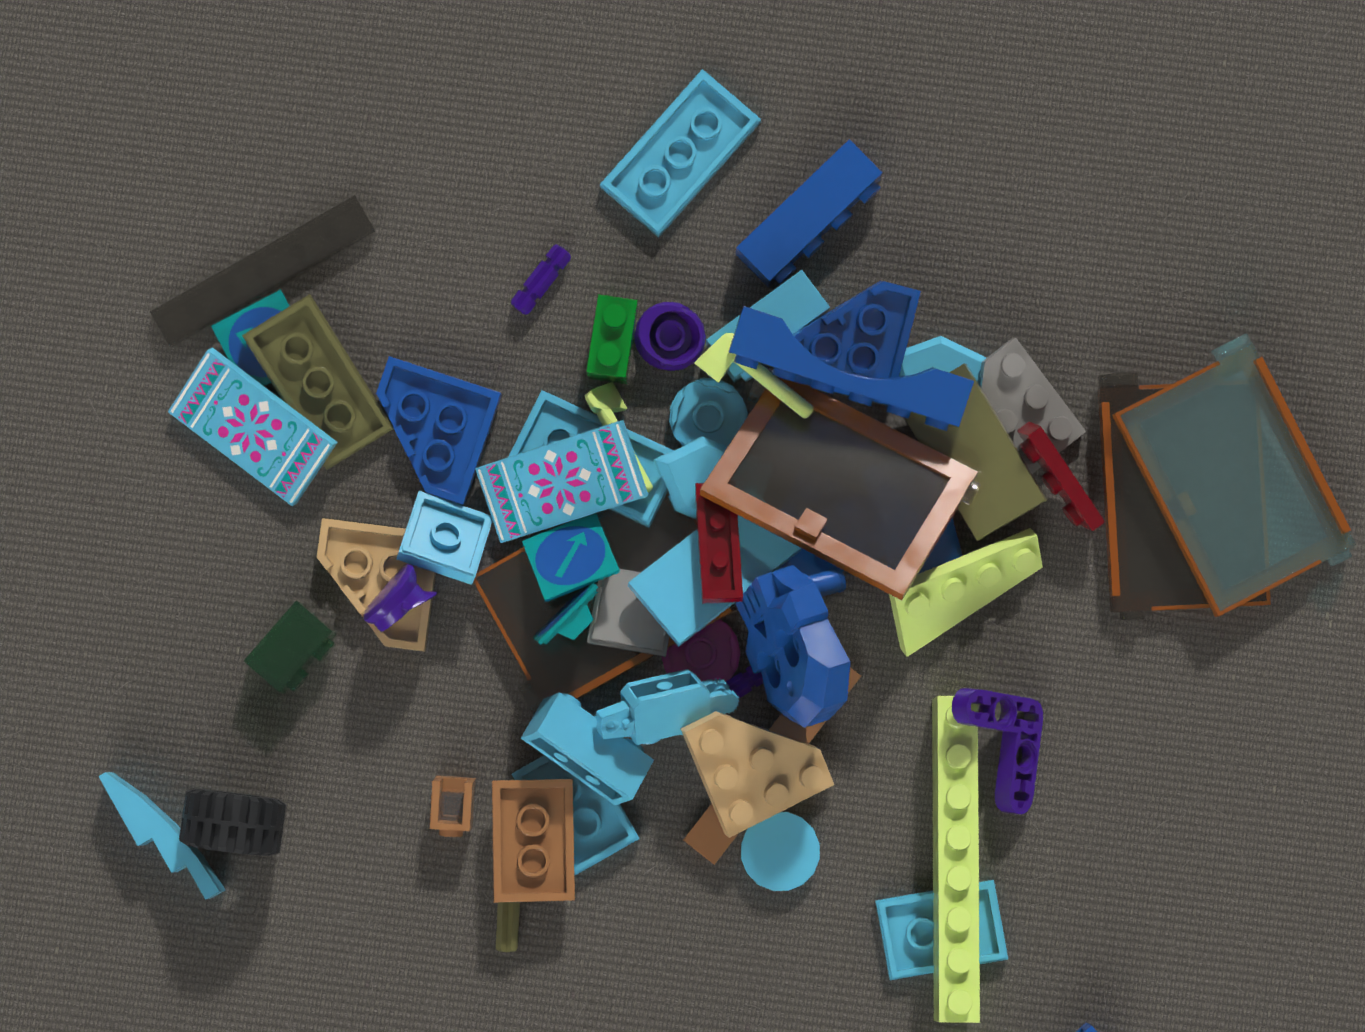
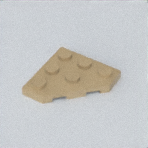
M322 518L317 559L363 617L366 608L401 567L408 564L396 559L406 529ZM414 566L417 574V584L424 591H434L436 573ZM433 598L409 610L401 619L385 631L380 632L374 624H368L385 647L425 652Z
M717 711L681 728L723 832L729 838L834 785L821 750L813 745L796 741Z

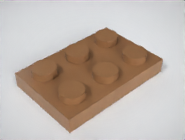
M573 779L492 781L493 902L575 900Z

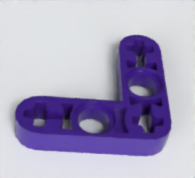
M960 689L956 692L952 701V714L958 723L1003 731L995 787L996 806L1004 813H1026L1031 807L1034 797L1043 725V709L1041 704L1031 698L982 689ZM999 702L1001 705V714L999 720L997 721L995 718V708L997 703ZM971 704H980L979 712L972 711ZM1017 711L1024 713V720L1016 719ZM1021 747L1022 758L1020 764L1018 765L1016 762V754L1018 748Z

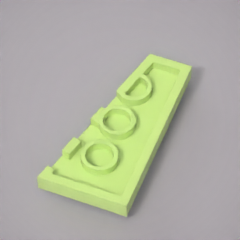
M1029 528L918 574L903 600L889 594L902 652L908 657L1043 568L1038 536L1033 530Z

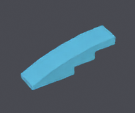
M105 772L98 776L137 846L147 845L154 841L171 873L179 872L187 867L205 900L211 899L226 890L198 848L187 846L179 841L180 827L153 801L113 772Z

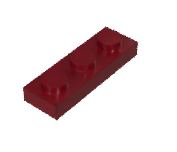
M1028 422L1018 429L1017 432L1023 440L1019 444L1021 450L1033 464L1035 462L1039 463L1045 472L1041 476L1042 481L1052 494H1060L1066 503L1062 510L1070 522L1076 527L1081 525L1091 531L1105 523L1042 427Z
M729 482L730 485L736 487L735 482ZM695 483L702 604L742 602L743 587L738 515L701 496L700 489L704 483Z

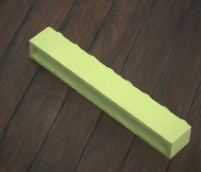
M936 696L932 699L934 1021L980 1023L978 727L963 725L954 719L952 714L954 696ZM971 704V710L978 712V704Z

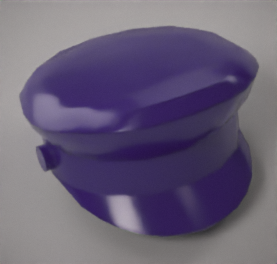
M663 302L651 306L642 314L637 322L634 338L639 354L648 364L658 369L675 371L685 369L699 358L704 351L706 335L703 323L690 308L676 302Z
M405 564L368 605L363 619L367 623L374 624L380 632L385 631L401 619L409 610L436 596L437 592L424 591L417 584V574L414 566Z

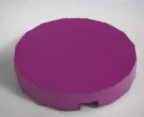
M717 620L698 631L679 647L676 644L669 647L666 657L662 656V661L667 674L688 669L696 674L701 682L710 679L715 680V678L724 679L726 682L732 678L738 668L740 648L737 636L728 624L722 620Z

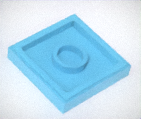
M418 491L396 559L472 585L492 524V517L489 514Z

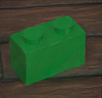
M598 294L586 371L588 379L627 384L638 314V300Z

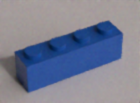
M849 139L736 247V255L768 288L775 281L781 285L795 272L797 268L793 264L803 254L809 258L824 244L825 241L821 237L831 227L837 231L853 216L849 210L859 200L866 204L881 189L877 183L881 179L882 172Z

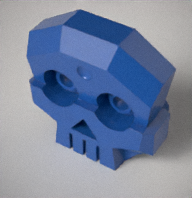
M794 565L758 576L743 593V601L736 602L735 604L749 631L745 652L753 673L761 672L767 701L784 717L804 728L829 720L846 703L848 698L851 661L828 620V609L822 598L837 592H843L846 589L845 576L837 566L808 576L805 573L802 574Z

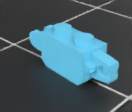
M685 669L627 683L620 691L621 702L596 711L597 730L603 739L631 737L636 745L654 744L660 741V739L683 735L681 728L715 711L730 714L735 709L737 710L738 702L740 701L733 690L730 691V686L724 679L715 678V680L710 679L701 682L696 674Z

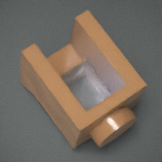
M436 776L433 779L430 829H439V835L444 837H462L463 831H470L472 829L476 778Z

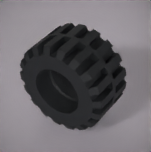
M196 788L186 791L179 841L187 846L259 856L278 854L281 848L287 804L275 798Z

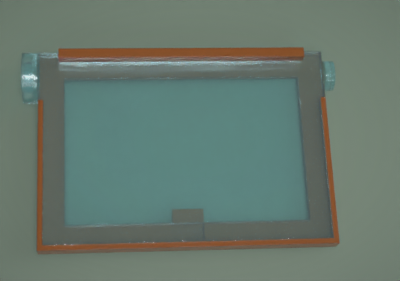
M1247 333L1212 350L1211 352L1216 360L1213 364L1112 415L1215 617L1225 614L1326 560L1330 566H1334L1352 557L1349 548L1356 545L1349 532L1351 528L1263 357H1259Z

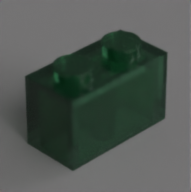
M296 600L244 659V662L278 692L286 693L288 689L295 692L309 676V673L305 670L316 658L321 662L334 648L335 643L332 639L337 633L304 604Z

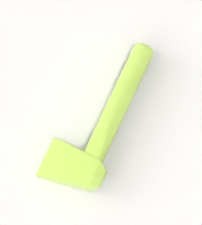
M733 333L722 335L694 362L695 365L718 383L726 374L736 354L728 352ZM735 363L802 418L806 419L812 414L814 407L778 377L772 375V372L762 364L758 363L757 369Z
M613 382L592 389L585 394V400L590 409L597 414L602 426L617 422L614 412L627 410ZM636 456L647 492L649 493L653 489V485Z

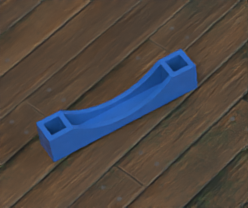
M746 306L742 307L728 350L729 353L736 354L735 363L757 369L759 362L774 367L772 375L794 382L797 375L812 379L810 387L833 394L835 387L850 391L849 400L871 406L873 399L888 404L886 412L909 419L911 412L926 416L924 424L944 431L948 430L949 424L959 427L974 383L973 380L933 367L916 374L896 378H867L843 372L827 365L811 354L793 336L782 318Z

